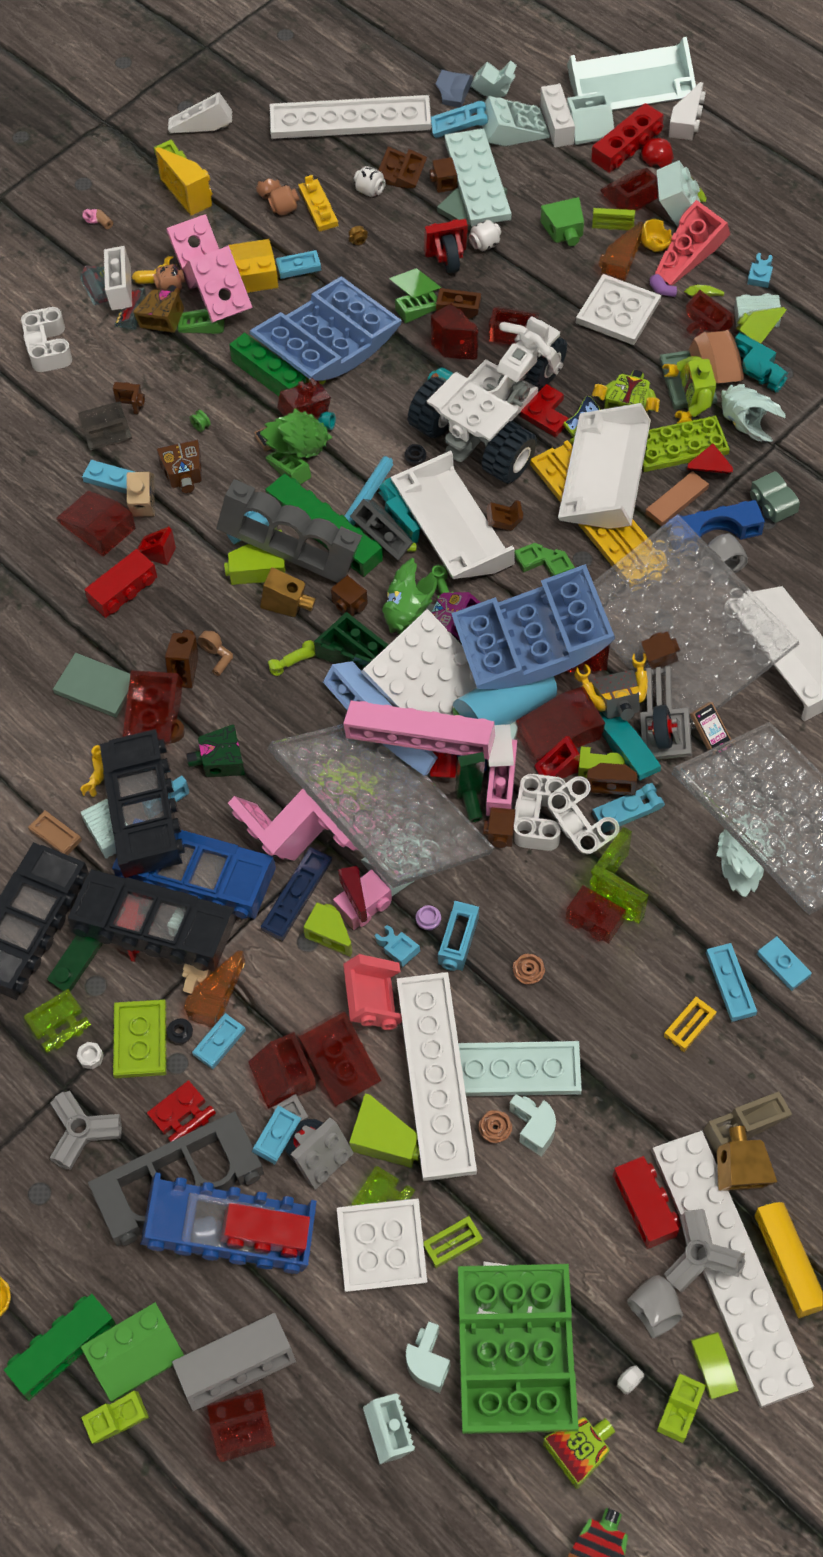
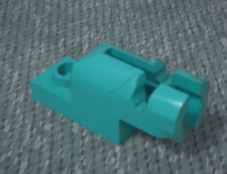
M740 332L735 337V342L740 357L744 358L742 364L743 373L757 380L762 385L768 383L767 388L776 393L779 392L787 380L788 372L774 363L776 352Z
M390 477L380 485L379 489L381 491L378 492L385 501V511L394 519L412 542L417 543L420 533L419 524Z

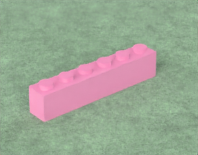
M351 700L343 723L345 735L348 739L462 756L483 752L485 759L490 758L495 739L494 721L483 718H468L461 715L441 714L435 711L427 712L413 708L372 704L366 701Z

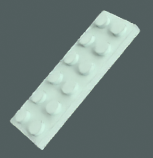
M484 128L444 135L449 157L453 158L457 171V183L470 225L475 226L484 220H490L493 223L511 220L509 204Z
M579 1041L458 1043L466 1096L581 1094Z

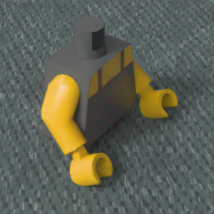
M643 653L642 662H637L635 654H633L632 665L637 669V672L629 670L590 679V683L588 680L591 671L590 667L586 664L584 665V675L579 672L577 667L574 676L577 681L583 684L581 689L587 704L598 711H602L606 718L619 716L623 720L633 718L634 713L640 710V703L645 700L647 695L648 679L647 671H644L647 659L646 654Z

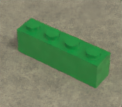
M245 332L229 344L232 362L292 407L308 394L306 377Z
M93 1294L80 1298L74 1304V1309L66 1316L58 1317L52 1323V1328L44 1335L36 1336L30 1342V1347L22 1354L14 1355L8 1361L4 1372L28 1401L84 1354L81 1348L82 1345L117 1325L112 1316Z

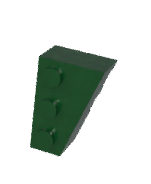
M347 612L314 641L316 657L334 664L353 661L361 671L389 645Z

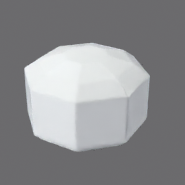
M86 1042L79 1047L76 1057L83 1068L94 1069L101 1065L104 1054L97 1043Z
M631 1366L620 1375L617 1387L625 1395H628L642 1381L644 1373L637 1366Z

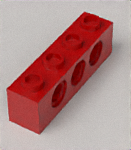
M644 103L592 146L591 162L611 173L615 168L620 167L627 158L632 157L648 140L661 133L664 114Z

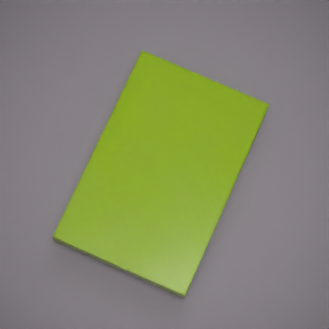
M166 1000L114 1003V1078L167 1075Z

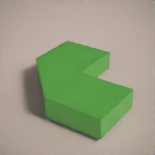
M532 543L514 551V557L523 572L543 564L551 576L575 568L565 551L558 549L554 551L544 548L543 545Z

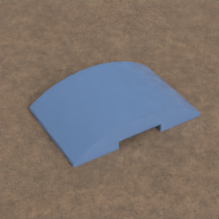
M341 276L312 293L311 301L287 315H284L282 312L251 329L250 334L310 380L319 381L340 376L364 362L393 335L401 325L402 320Z
M586 564L541 580L542 587L504 601L497 602L495 597L451 613L477 689L510 688L553 677L593 657L615 639Z

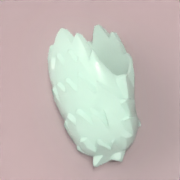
M744 384L734 387L730 385L727 391H721L723 415L734 423L737 430L748 434L757 441H773L762 430L760 422L767 411L785 418L786 415L779 404L773 402L771 398L765 395L758 394L754 389L745 388Z
M744 815L739 821L733 819L730 825L720 833L719 849L717 852V856L721 857L723 876L725 879H728L732 891L736 889L742 897H746L750 890L753 892L757 890L767 859L773 858L766 835L761 832L756 823L748 820L747 815Z

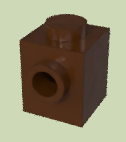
M453 158L432 160V169L429 170L431 182H435L437 193L452 191L458 188L457 171Z
M348 575L331 588L332 602L340 612H347L354 616L366 608L368 604L367 590Z
M668 631L665 633H655L649 639L641 641L651 669L664 667L679 661L676 653L680 651L676 638L671 639Z
M491 807L490 820H485L483 835H488V845H493L497 848L512 847L516 809Z

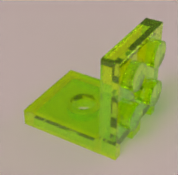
M623 827L592 869L591 874L593 877L589 883L592 887L588 894L597 898L603 906L620 912L626 920L635 921L640 924L645 917L648 894L614 875L629 854L632 831Z

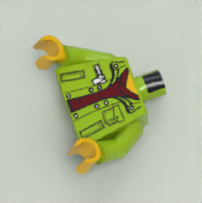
M690 356L678 361L677 365L664 364L662 366V369H669L668 374L664 375V377L674 378L678 376L679 371L681 372L680 377L689 411H677L675 413V417L680 419L677 424L691 421L692 416L696 417L706 409L711 408L716 390V381L709 359Z
M639 370L632 371L631 376L621 374L617 380H613L606 386L602 384H595L592 396H598L601 400L605 399V409L641 403L645 411H659L660 400L656 398L655 392L649 389L650 382L643 379L644 373Z

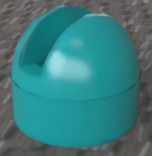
M324 412L319 415V422L324 423V427L327 430H333L336 422L335 414L333 412Z

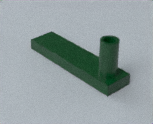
M483 752L458 757L455 794L457 799L463 798L470 823L483 820L477 796L481 794L485 758Z

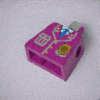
M469 592L442 593L436 604H430L427 609L448 632L461 642L451 613L481 602Z

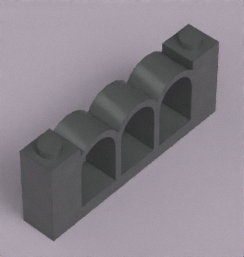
M236 479L232 481L224 497L216 527L217 530L337 583L348 575L362 535L342 526L339 529L332 522L322 518L311 520L310 516L299 507L293 505L281 507L280 503L273 496L263 492H254V487ZM248 512L260 513L268 520L269 526L247 517ZM278 525H286L293 528L298 533L299 539L278 531ZM315 538L321 540L328 546L329 553L306 543L307 539Z
M234 1111L89 1181L88 1184L116 1245L122 1244L126 1246L135 1242L137 1237L142 1235L139 1228H144L145 1216L137 1215L130 1209L121 1187L148 1174H151L153 1178L156 1170L185 1157L195 1178V1186L201 1187L204 1182L213 1183V1189L228 1191L230 1187L235 1185L236 1181H238L240 1186L245 1183L246 1185L253 1184L261 1178L260 1176L264 1174L257 1154L252 1152L253 1146ZM219 1141L230 1164L228 1174L222 1180L210 1182L201 1177L190 1154Z

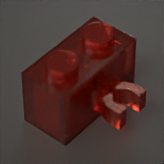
M701 290L686 305L687 316L695 321L687 327V332L691 334L694 329L700 327L696 337L705 332V330L708 332L730 330L734 325L733 313Z
M310 378L309 383L304 384L301 381L298 382L296 387L280 391L277 408L284 416L293 413L294 409H297L301 413L306 411L308 415L312 414L314 417H317L321 413L328 412L331 397L319 381Z
M582 885L567 907L566 919L572 926L583 928L590 932V935L596 940H603L609 944L625 921L626 910Z

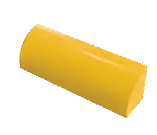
M777 1202L757 1208L755 1213L756 1221L798 1319L822 1311L823 1291L785 1204Z

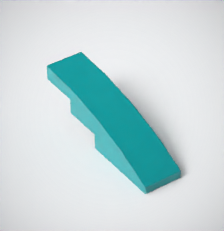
M602 712L592 716L593 722L613 753H618L624 758L625 764L637 773L638 780L661 771L660 763L626 720H623L620 716L606 718Z

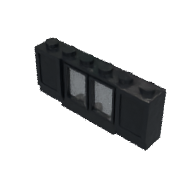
M153 729L108 740L109 742L100 744L117 860L124 878L183 864L181 854L185 853V847L182 838L178 839V833L182 831L179 819L174 816V813L178 812L175 798H171L174 786L172 779L167 776L171 769L168 758L164 759V753H167L165 740L160 739L157 730Z
M33 842L16 872L14 871L0 895L1 994L17 1000L19 995L26 991L30 976L40 967L41 957L45 950L48 951L51 948L56 931L63 927L66 914L70 908L72 909L86 877L89 875L85 862Z
M91 869L68 916L71 932L79 937H91L104 944L120 945L129 951L138 950L145 952L151 957H163L176 964L184 963L192 965L201 971L210 970L215 972L236 918L235 910L232 907L199 899L198 896L132 878H122Z

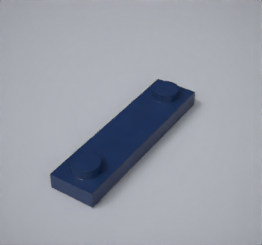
M312 847L308 849L261 925V931L282 941L285 939L331 864V856Z

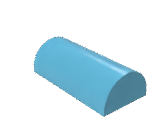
M553 676L538 682L510 688H475L453 702V707L464 717L494 721V725H509L554 699L557 695V684Z

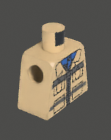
M127 472V505L132 517L155 516L154 474L151 472Z

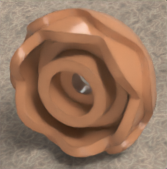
M267 179L265 182H258L256 191L262 198L268 199L271 197L270 192L282 185H280L279 180Z
M523 954L513 964L514 976L523 984H535L544 976L545 968L543 961L534 954Z
M491 1110L480 1119L479 1131L488 1142L500 1143L505 1141L511 1134L512 1124L506 1113Z

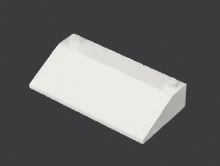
M641 403L580 413L558 515L560 521L609 529L631 526L651 422Z
M451 451L391 477L394 486L453 579L494 574L515 564L514 547L505 548L493 528L488 526L486 517L454 469L453 453Z
M780 586L747 592L727 602L724 619L728 621L737 617L804 704L801 719L806 721L822 713L823 637L784 587Z

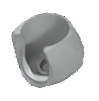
M730 533L721 534L709 542L701 552V561L707 573L719 582L742 570L748 563V556L739 541Z
M659 1275L651 1276L627 1299L631 1311L643 1322L652 1339L672 1329L683 1318L679 1298L673 1285Z

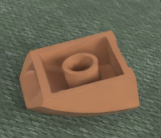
M729 330L710 333L703 332L694 338L689 352L691 356L710 360L716 383L744 380L740 354Z

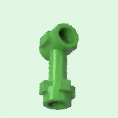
M435 565L432 568V573L437 578L440 595L442 593H449L445 581L448 578L447 570L442 565Z

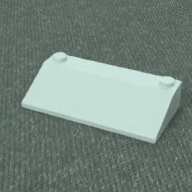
M683 37L676 46L576 62L575 55H572L567 63L574 95L582 96L607 92L612 111L638 107L644 103L650 105L680 100L696 86L687 37Z

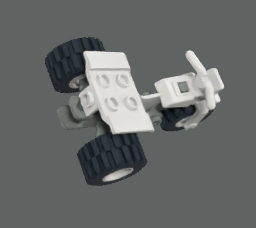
M532 316L528 319L526 327L502 322L499 325L500 330L518 335L514 339L516 344L513 343L498 364L497 371L502 375L498 380L497 387L488 383L487 387L491 390L487 391L458 372H455L447 381L435 376L419 388L408 410L407 420L409 425L432 439L441 436L449 428L450 432L445 438L446 443L449 444L446 447V452L451 451L453 459L458 462L464 461L481 441L484 442L486 448L482 458V469L506 484L515 481L525 471L534 455L537 443L535 434L510 421L511 418L520 412V409L515 407V405L521 407L523 403L520 400H525L530 393V388L522 380L540 389L543 388L562 369L567 352V342L559 337L560 331Z

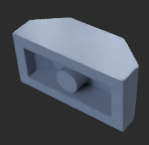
M441 70L436 86L442 94V104L457 108L462 107L473 82V75Z

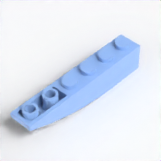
M353 661L332 664L323 681L347 710L351 700L391 705L379 690L361 673V670ZM383 744L401 760L424 776L428 775L438 758L429 750Z

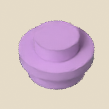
M423 906L416 914V922L424 930H433L439 926L441 914L433 906Z

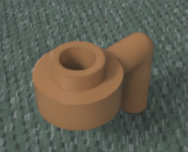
M203 631L197 639L198 644L208 653H217L222 657L212 670L216 676H220L233 659V654L222 646L221 638L216 632Z

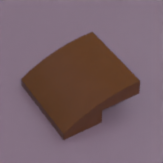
M388 146L378 171L383 174L385 184L415 188L427 156L410 149L405 154Z

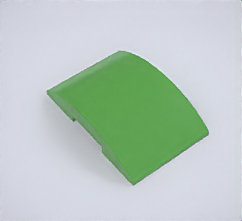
M569 1264L458 1266L462 1433L578 1431ZM480 1307L481 1309H483V1311L493 1312L496 1314H477V1312L479 1311ZM528 1307H532V1313H527Z

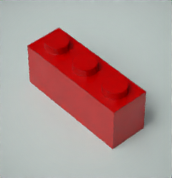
M135 549L84 589L88 603L107 618L110 614L117 612L128 600L135 598L138 592L151 585L158 578L155 564L138 549Z
M642 1156L615 1167L613 1178L646 1248L650 1249L676 1238L679 1232L678 1227L681 1224L675 1211L671 1212L667 1205L669 1199L663 1187L659 1188L655 1180L657 1174L651 1162L647 1163L645 1157Z
M229 1203L224 1213L220 1242L227 1243V1246L230 1248L241 1249L243 1246L253 1247L254 1251L259 1253L276 1251L281 1252L283 1257L296 1258L297 1255L301 1256L306 1250L310 1217Z

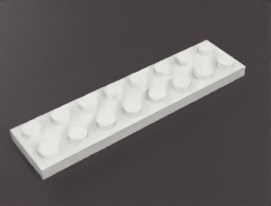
M429 95L270 104L271 139L431 130Z
M448 972L397 978L423 1181L477 1174Z

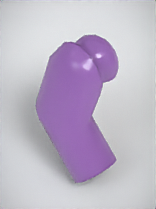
M659 274L651 276L650 285L656 294L676 297L677 286L667 285Z

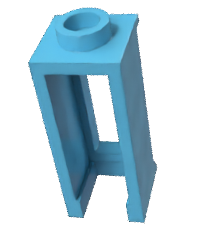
M454 901L441 948L438 952V965H442L443 968L451 971L456 969L463 971L479 919L478 906ZM461 915L468 917L469 920L460 949L457 951L449 949L448 944L456 919Z

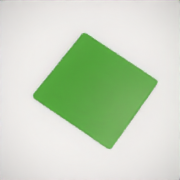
M418 269L389 278L413 298L441 288Z

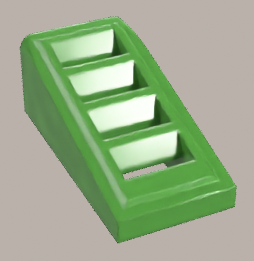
M433 291L415 298L410 295L400 297L395 300V310L404 322L408 323L436 310L438 297Z
M207 309L184 312L178 323L179 333H223L225 318L212 323Z
M274 451L265 457L266 461L280 475L285 473L290 478H295L300 484L311 478L309 464L301 458H297L296 455Z

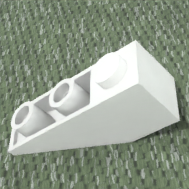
M703 82L695 86L673 107L669 137L693 140L694 132H698L700 120H697V118H701L703 106L700 104H704L706 93L702 91Z

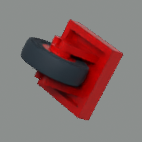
M454 219L446 223H434L425 226V257L436 256L438 263H444L447 273H456L460 270L459 259L463 258V250H466L468 224L466 219Z

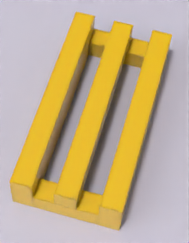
M695 997L665 1031L663 1037L667 1040L670 1039L672 1044L678 1045L680 1050L685 1052L713 1020L717 1012L698 997ZM696 1006H699V1011L677 1036L673 1034ZM705 1012L708 1013L685 1041H682V1038Z

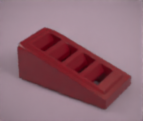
M353 866L339 869L340 883L358 918L362 923L367 922V911L359 868Z

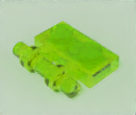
M69 989L24 1016L37 1039L45 1035L49 1036L50 1039L41 1044L46 1053L54 1048H61L64 1046L63 1043L75 1035L77 1037L84 1033L83 1030L91 1026L87 1017L78 1022L75 1019L77 1015L82 1013V1009ZM68 1022L70 1027L59 1034L55 1032L56 1028Z
M375 1166L350 1206L387 1202L389 1198L394 1201L409 1200L415 1190L411 1186L406 1185L401 1193L395 1189L399 1179L380 1167Z

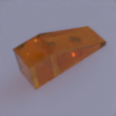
M644 222L637 223L608 246L605 255L602 254L599 260V267H602L601 277L605 274L618 280L626 281L641 242V231Z
M238 950L215 972L211 973L196 986L192 995H188L184 1009L189 1020L213 1028L221 1019L245 964L243 951Z

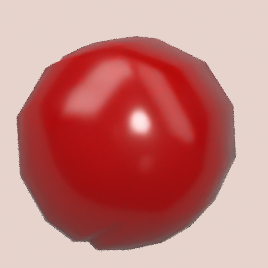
M663 138L648 140L641 150L642 159L650 167L657 164L660 168L670 165L674 159L670 142Z

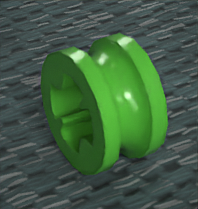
M197 410L196 415L190 416L192 425L199 432H203L205 427L211 426L208 416L201 410Z

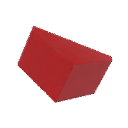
M712 443L688 463L687 470L732 474L733 467Z
M168 526L144 536L137 549L150 561L168 565L176 549L172 529Z
M565 736L534 766L539 775L563 779L579 772L580 754L571 738Z

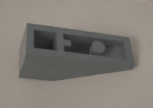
M363 499L350 515L356 523L397 560H400L413 544L412 540L394 519L374 500Z

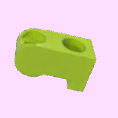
M581 746L578 776L587 779V773L590 768L599 763L625 764L624 758L618 753H609L607 755L590 753L591 747Z

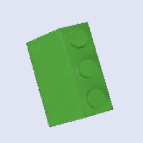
M156 1302L81 1346L111 1403L172 1367V1361L184 1356Z

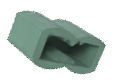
M776 471L752 482L750 496L752 500H756L762 507L766 518H770L776 523L798 512L799 499L787 487L783 478Z

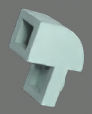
M510 61L499 71L486 62L476 72L471 87L484 96L504 97L515 78L514 71L517 65Z
M515 1094L510 1101L509 1111L527 1122L520 1133L519 1142L542 1157L554 1138L556 1126L554 1111L545 1100L537 1108L536 1104L528 1097L523 1096L521 1098Z
M428 1322L426 1329L421 1328L415 1344L419 1345V1347L407 1345V1368L411 1377L418 1384L440 1393L450 1368V1360L432 1353L439 1334V1325Z

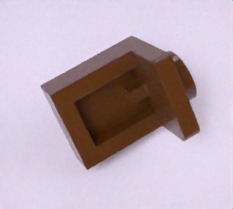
M114 382L113 393L116 403L132 404L134 414H139L140 408L144 407L145 394H142L140 384Z
M515 500L510 507L492 502L486 506L488 526L512 531L523 519L521 501Z

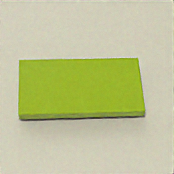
M717 416L650 429L642 465L643 471L648 472L689 463L712 443L722 455H728L730 449Z

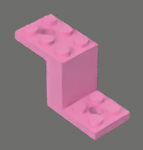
M206 214L166 229L179 265L183 270L188 288L191 290L198 287L212 323L252 308L229 246L219 249ZM194 236L198 238L199 246L196 248L191 247L188 244L189 237ZM226 289L230 293L229 300H221L219 290Z
M305 786L273 821L269 819L256 803L236 796L228 802L233 809L232 814L234 817L246 823L249 834L256 839L259 838L263 843L262 848L271 856L277 855L281 859L286 858L295 861L324 829H330L335 834L333 839L340 846H348L353 851L356 849L366 852L371 846L366 838L325 794Z

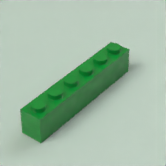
M284 473L265 489L266 493L273 496L280 503L281 507L284 505L299 507L310 516L311 520L322 518L332 522L339 529L342 526L362 535L351 568L361 576L365 577L383 561L382 547L376 540H371L362 529L350 524L345 516L333 511L328 503L320 501L312 491L304 489L295 478H290ZM315 539L322 546L328 549V546L324 542H322L319 539Z

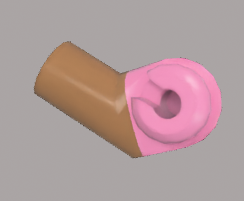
M86 209L82 214L83 219L90 224L100 223L105 229H110L113 226V221L99 209Z

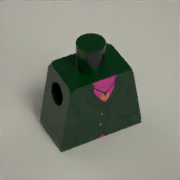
M234 724L200 736L198 738L200 750L186 753L189 767L203 765L206 777L245 775Z

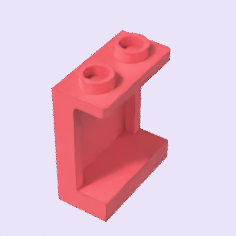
M358 954L344 963L350 1021L361 1023L362 1026H378L383 1030L395 1029L398 1024L402 1023L401 1014L395 1013L391 978L400 973L399 962Z

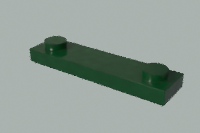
M122 908L115 925L125 912L126 908ZM76 935L47 980L70 994L103 943L91 937L83 938Z

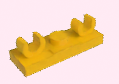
M313 175L304 177L305 183L298 184L299 191L318 231L337 227L338 220L318 179L313 180Z

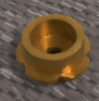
M355 226L348 233L349 242L355 245H362L368 238V232L363 226Z

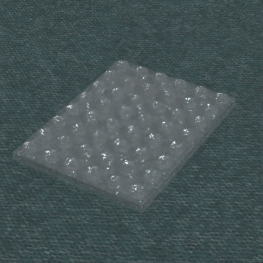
M678 514L593 581L615 636V639L608 646L629 670L637 672V669L632 665L633 654H635L637 662L643 661V653L645 652L641 641L649 639L655 633H665L667 631L671 639L676 638L680 651L676 653L679 661L666 665L671 667L672 709L689 708L690 713L706 703L712 702L716 710H718L799 645V640ZM647 659L644 671H646V668H651ZM656 675L652 676L653 696L657 700ZM661 675L662 705H666V675ZM690 716V724L692 731L694 728H696V726Z
M771 722L763 724L674 767L671 774L808 915L823 908V774Z
M344 724L272 741L268 747V750L275 759L280 762L290 773L291 777L299 783L321 810L337 825L338 829L346 835L393 888L491 855L494 850V846L427 775H422L382 743L346 738Z

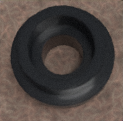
M412 444L406 449L404 457L407 463L419 465L426 460L427 454L421 445Z
M175 1019L168 1025L167 1035L173 1043L184 1044L191 1039L193 1027L186 1019ZM179 1027L184 1028L182 1033H176L175 1031Z

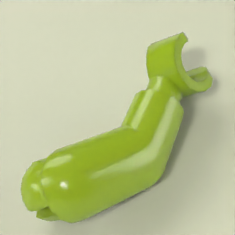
M311 640L305 641L301 649L284 656L280 661L276 659L269 660L268 664L271 674L279 676L284 672V667H290L299 661L314 657V642Z

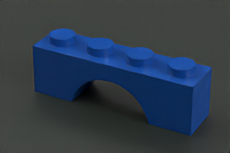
M756 500L743 501L731 506H721L717 509L699 511L695 514L669 519L667 534L674 553L679 554L697 550L699 539L705 533L712 530L729 531L740 540L762 535L765 521Z

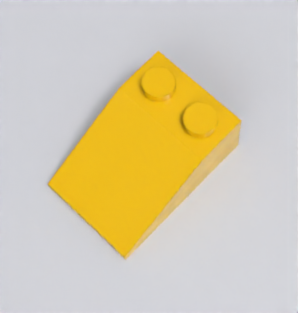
M160 147L155 148L160 179L187 212L192 216L212 206L211 196L213 194L209 187L210 176L205 169L203 170L196 162Z
M269 239L228 245L247 293L279 288L274 255Z

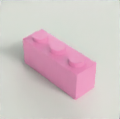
M512 739L514 766L490 767L486 816H490L491 807L512 808L517 740Z

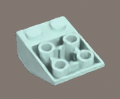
M488 96L485 101V114H487L488 123L482 125L488 143L508 146L550 137L539 107L505 100L500 97Z

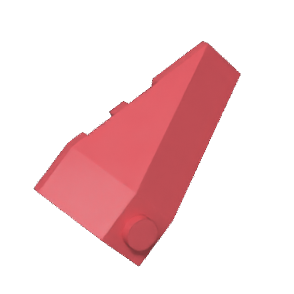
M697 200L682 215L677 231L671 238L672 241L669 248L665 251L655 274H659L663 278L665 283L671 286L717 250L730 235L728 223Z

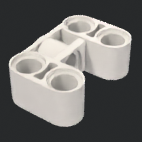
M48 307L25 313L21 321L24 330V340L33 369L37 372H46L69 366L72 362V355L68 342L65 339L47 341L48 337L58 336L65 330L60 309Z
M527 774L521 779L519 795L515 806L513 840L519 847L552 851L558 847L561 832L559 824L553 820L540 819L539 813L541 806L547 807V799L552 794L551 791H555L565 784L562 778ZM527 788H535L536 790L529 791ZM561 796L553 797L551 801L554 808L562 806L565 803L564 798ZM526 830V831H529L530 833H528V834H522V833H520V831ZM550 833V834H553L554 836H553V837H546V836H544V834Z
M577 776L555 790L548 797L547 807L561 830L571 840L576 849L582 854H591L618 835L619 824L614 818L605 817L594 825H590L576 805V803L589 794L590 783L586 778ZM574 782H582L585 786L584 794H575L572 791V784ZM555 796L563 797L565 800L564 808H554L551 802L552 798ZM610 822L613 825L614 832L612 835L607 836L602 833V823ZM589 836L593 839L594 845L592 849L585 850L581 847L580 841L582 837Z

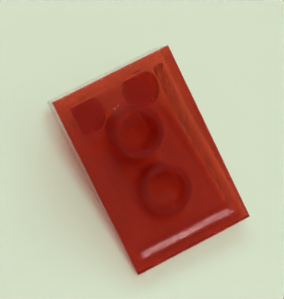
M89 490L56 517L58 522L103 557L136 529L132 512L116 500Z
M131 670L123 737L156 729L160 739H164L165 743H171L183 687V681L178 673Z
M584 686L558 695L516 720L515 723L536 761L541 760L565 736L571 738L575 747L600 740L605 726L604 720Z
M340 1010L296 1034L335 1106L381 1081L345 1011Z

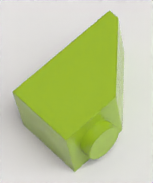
M773 307L749 311L748 314L743 313L737 321L739 325L736 329L753 340L762 343L787 309L784 307Z
M317 902L303 927L305 938L350 957L352 954L351 940L340 912L330 904L323 905Z

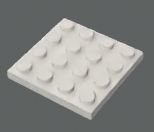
M428 609L361 671L394 707L413 708L420 711H435L441 714L453 715V702L477 688L463 646Z

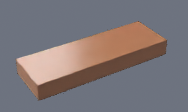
M692 471L646 509L645 514L662 527L669 519L675 517L708 489L709 484Z

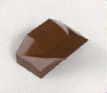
M440 288L436 310L446 317L468 320L478 315L482 293Z
M599 763L588 770L587 780L590 783V792L636 795L637 773L626 764Z

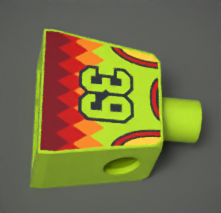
M583 1417L578 1420V1431L554 1432L544 1438L543 1445L576 1489L582 1486L609 1454L610 1450L604 1441L612 1436L615 1430L606 1418L592 1427L589 1421Z

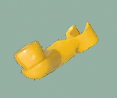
M166 257L164 260V264L159 265L158 267L170 265L169 261L174 257ZM156 269L135 271L132 275V280L137 284L155 283L153 274H156Z
M99 745L94 746L91 750L94 772L89 778L90 781L80 788L83 796L89 791L91 797H95L97 795L95 787L104 779Z

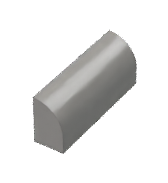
M275 1313L172 1361L192 1411L200 1409L296 1362Z

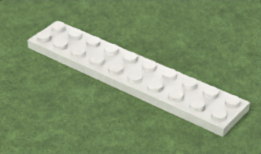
M699 1131L653 1147V1156L679 1217L684 1212L690 1210H705L712 1243L745 1253V1265L739 1277L705 1268L703 1274L760 1408L813 1389L814 1385L728 1190L719 1191L718 1166L703 1132ZM705 1247L700 1248L698 1251L699 1260L703 1259L706 1255Z

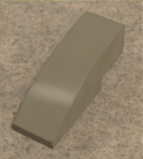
M776 1092L734 1108L732 1113L709 1121L703 1131L713 1150L717 1153L719 1146L731 1142L729 1128L745 1126L747 1139L791 1117L792 1113L781 1093Z

